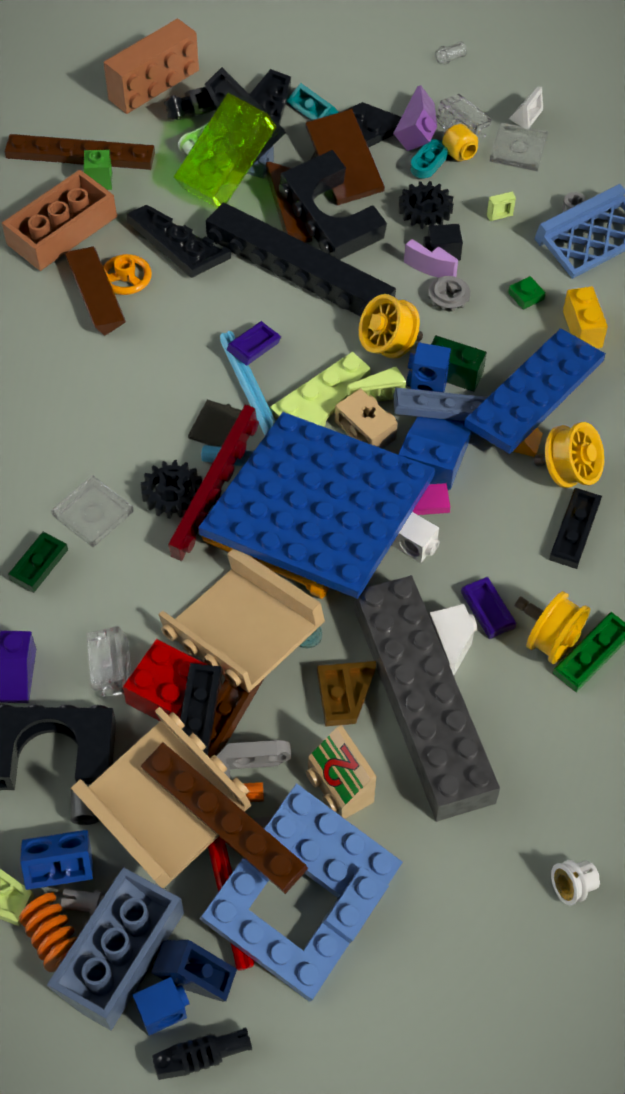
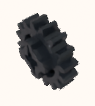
M419 181L417 187L410 184L409 190L403 189L402 196H399V214H403L404 221L411 220V226L417 223L420 224V229H423L425 225H434L435 223L443 225V220L449 221L450 214L453 213V196L449 195L448 189L441 190V184L432 186V181H429L427 185H423Z
M174 460L172 465L162 461L161 468L153 465L152 474H144L145 481L141 482L142 500L147 503L148 510L155 508L157 516L166 512L168 519H171L173 513H177L181 518L183 517L182 511H187L202 483V477L197 475L196 468L189 470L187 462L182 466H178L177 460Z

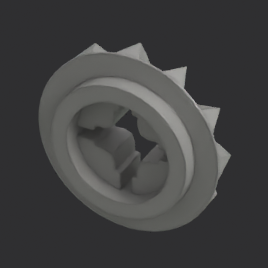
M443 276L435 279L430 284L429 299L432 300L433 306H441L442 311L445 308H451L454 312L457 307L464 308L465 303L469 302L470 288L460 278ZM446 289H448V292H450V294L453 295L452 298H449L448 295L445 294Z

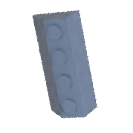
M123 867L47 984L48 988L81 1014L112 1031L133 994H135L156 960L163 940H168L185 913L181 898Z

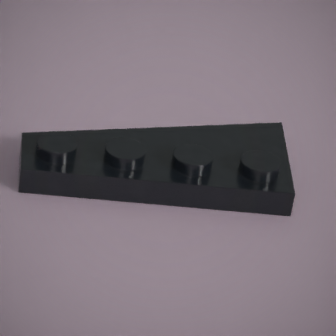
M223 67L204 84L249 167L286 133Z

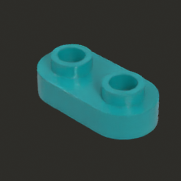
M432 139L430 143L423 145L411 159L410 171L412 175L425 179L431 177L438 170L448 155V149L442 144V140Z

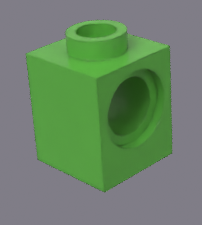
M84 150V173L107 190H112L113 171L110 150Z

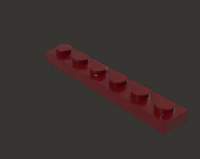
M244 405L168 543L172 558L182 561L186 552L190 553L192 551L199 526L209 514L211 506L217 503L216 500H219L221 497V488L224 482L230 481L237 458L241 459L246 451V442L249 436L255 435L259 421L256 418L254 407Z

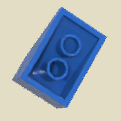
M417 417L408 431L398 455L435 468V476L430 484L447 483V489L451 490L473 432L464 427L465 421Z

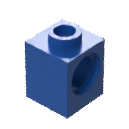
M172 977L133 994L136 1007L149 1036L187 1018L185 1006L190 1004L182 985L175 986Z

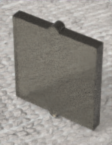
M207 399L188 434V439L209 446L222 447L242 410L233 408L230 404L224 405Z

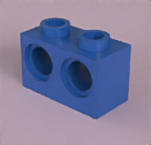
M418 342L416 353L411 352L409 356L408 369L411 370L408 372L406 386L415 390L445 392L451 348Z
M88 830L23 839L21 842L20 863L25 889L29 890L92 880L93 856Z

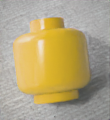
M456 124L445 131L442 144L448 149V154L454 160L460 162L469 160L476 154L478 149V137L466 125Z

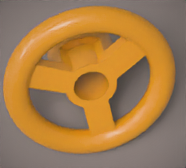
M118 255L109 259L103 265L115 294H135L143 290L151 280L152 271L150 265L143 258L136 255ZM135 263L141 266L144 271L142 280L135 276ZM114 266L115 273L108 274L109 270ZM118 280L128 281L133 286L119 287L111 282Z

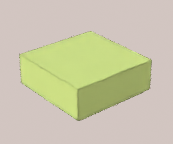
M513 191L489 197L487 208L489 221L513 216L516 200Z

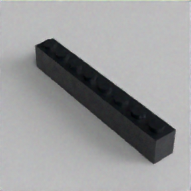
M225 202L205 220L207 237L213 240L215 244L232 250L234 254L240 255L254 264L272 271L277 276H282L297 286L303 287L320 298H325L340 308L360 317L367 304L376 296L389 294L395 297L396 295L395 287Z

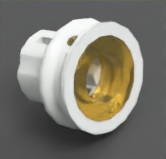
M566 860L562 864H555L551 870L554 890L560 900L566 905L572 906L576 902L586 900L588 892L599 888L600 880L597 868L587 860L580 863Z

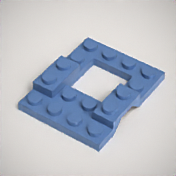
M296 783L264 829L307 865L308 869L305 872L307 876L337 897V900L304 949L299 948L249 910L269 880L244 858L202 914L200 920L310 1002L314 999L348 945L355 939L403 862Z

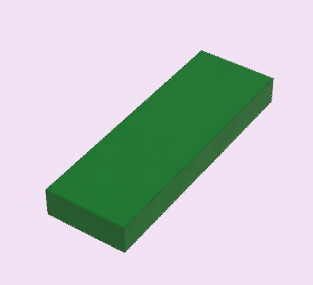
M610 612L554 668L553 674L577 693L625 644V622L613 612Z

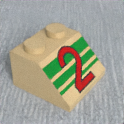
M340 725L308 756V770L306 774L313 787L319 786L323 792L325 805L346 819L374 803L377 776L344 727Z

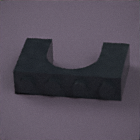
M331 150L282 172L279 192L284 199L289 201L295 216L302 219L308 234L314 236L317 240L320 250L340 260L384 239L387 222L374 205L347 217H332L318 209L314 199L320 194L344 183L346 167L336 153Z
M0 704V790H15L18 760L22 749L30 740L45 733L66 735L78 745L75 781L77 783L81 779L85 784H92L113 765L116 719L113 708L103 705L77 708L73 705L44 707L34 704L28 707H13L7 704Z

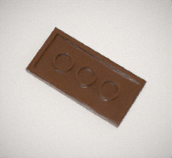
M352 109L306 122V129L317 156L333 150L346 167L344 183L331 189L337 205L384 192L385 186Z

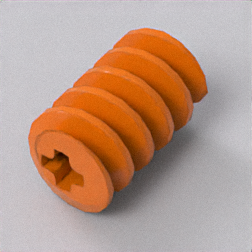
M53 892L43 894L34 899L22 910L19 916L21 925L25 927L26 935L31 938L32 946L38 949L37 955L44 961L43 966L48 972H55L77 939V937L70 938L75 929L73 926H65L69 918L65 914L59 915L62 911V906L59 903L53 904L56 900V895Z

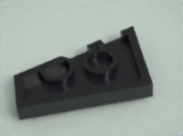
M270 69L249 94L279 125L291 87V76Z

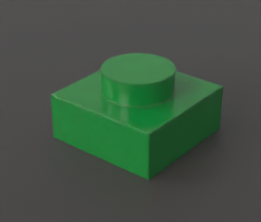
M531 276L510 285L508 290L509 295L523 310L543 301L546 294Z

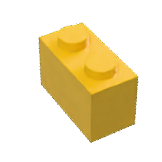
M593 286L567 290L563 313L570 333L595 348H602L608 326Z

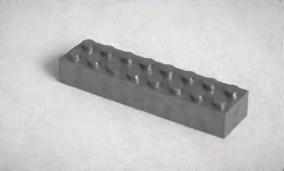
M410 575L364 588L359 598H354V611L373 660L376 661V668L436 822L496 804L500 786L413 576Z

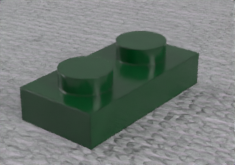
M43 531L8 573L10 581L34 593L68 551L67 544Z

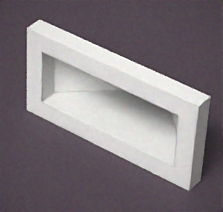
M536 87L509 117L511 121L524 129L531 127L543 111L542 87Z

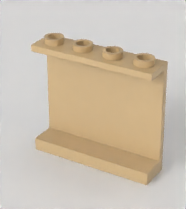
M232 549L227 554L231 570L176 619L164 611H161L158 615L163 626L161 631L167 639L172 642L176 640L189 655L193 657L197 655L205 664L221 666L222 674L233 687L239 686L249 693L325 622L319 601L249 555Z
M159 707L155 710L161 720L89 787L80 779L71 789L152 879L164 889L219 836L141 768V765L162 742L244 812L252 805L246 796L250 792L248 788L237 777L231 780L224 773L227 767L216 755L209 758L203 752L206 748L204 743L194 733L188 736L182 730L185 725L174 712L167 715Z

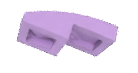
M413 239L405 244L404 263L437 278L443 276L456 277L458 259L439 246L431 252Z

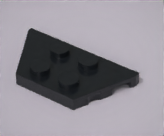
M364 102L347 109L353 110L368 148L393 136L401 119V116Z

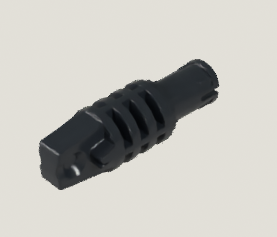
M244 1027L218 1037L215 1034L209 1033L203 1037H196L194 1040L190 1039L184 1043H177L152 1055L157 1078L161 1080L186 1076L192 1072L208 1069L211 1066H218L222 1062V1058L247 1050L250 1051L252 1050V1045L247 1028Z

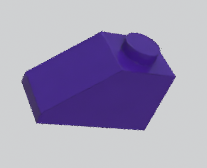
M0 630V703H29L37 650L31 631Z

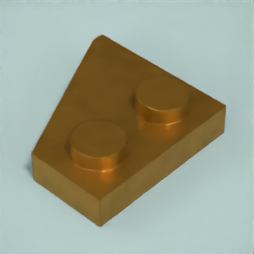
M376 661L317 666V678L325 727L357 723L376 669Z

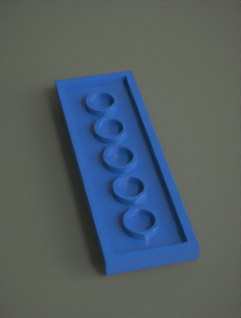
M560 328L465 419L464 427L511 454L604 361L606 353Z

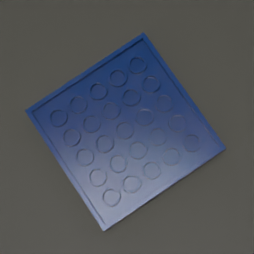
M282 412L199 526V535L358 599L434 478L435 468Z

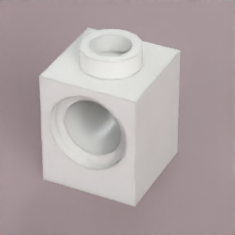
M412 512L392 546L422 563L426 556H432L439 546V527Z

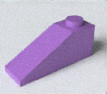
M421 85L417 86L393 133L407 151L430 143L437 128L435 103Z

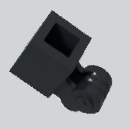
M206 86L184 93L185 97L183 98L176 97V95L170 96L164 102L167 107L168 119L172 118V120H181L185 114H190L191 118L218 110Z

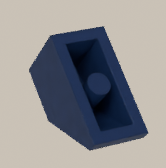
M163 940L151 973L163 980L172 977L175 986L182 985L186 991L226 1002L237 969L190 940Z

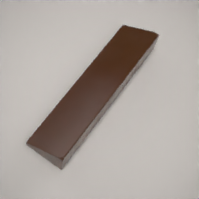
M266 162V175L283 232L303 242H311L312 236L308 234L304 222L301 218L295 216L291 204L279 192L281 173L291 168L273 162Z
M92 246L65 253L95 328L106 336L126 323L96 248Z

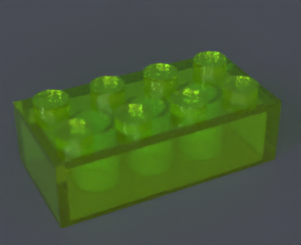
M227 93L173 177L183 189L216 208L223 202L228 203L275 131L276 125L264 111Z

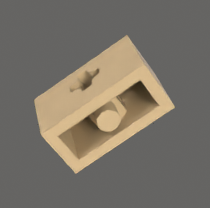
M361 388L335 405V423L350 437L382 449L396 440L398 422L390 412H386L381 408L376 399L371 395L368 396Z

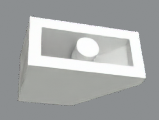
M465 604L430 612L429 616L453 675H455L472 644L474 632L477 631L476 620L473 614H468Z

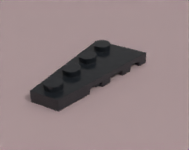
M144 205L127 213L126 222L191 278L231 259L232 250L226 247L220 249L208 237L200 238L192 233L193 229L186 225L174 224L173 218L149 205Z

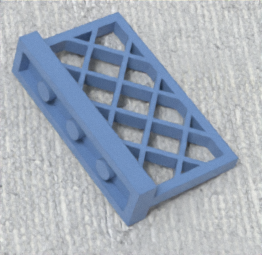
M618 184L539 225L534 238L539 246L546 245L572 279L625 252V230L621 232L611 229L612 222L625 225V217L613 215L614 210L619 207L625 211V189L621 184ZM597 218L607 220V228L593 225L594 220ZM577 228L587 230V238L573 235L574 230ZM592 232L606 235L605 242L592 240ZM609 236L623 239L622 245L609 244ZM556 239L568 241L567 249L558 247L553 241ZM572 242L586 245L585 253L571 250ZM589 247L603 249V254L600 256L588 254ZM569 256L582 259L583 264L574 268L569 262Z

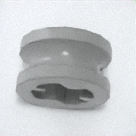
M577 192L568 193L564 198L563 212L575 207L572 204L578 205L586 201L585 196Z

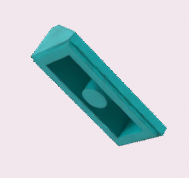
M301 82L286 101V103L311 121L339 113L333 105Z

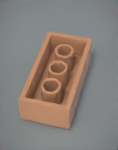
M177 18L104 61L108 100L128 114L199 71L196 32Z
M78 170L2 222L6 244L41 271L117 217L114 195L83 171Z

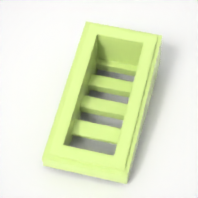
M397 366L348 384L347 397L361 388L368 396H373L377 402L393 400L395 387L406 389V380Z

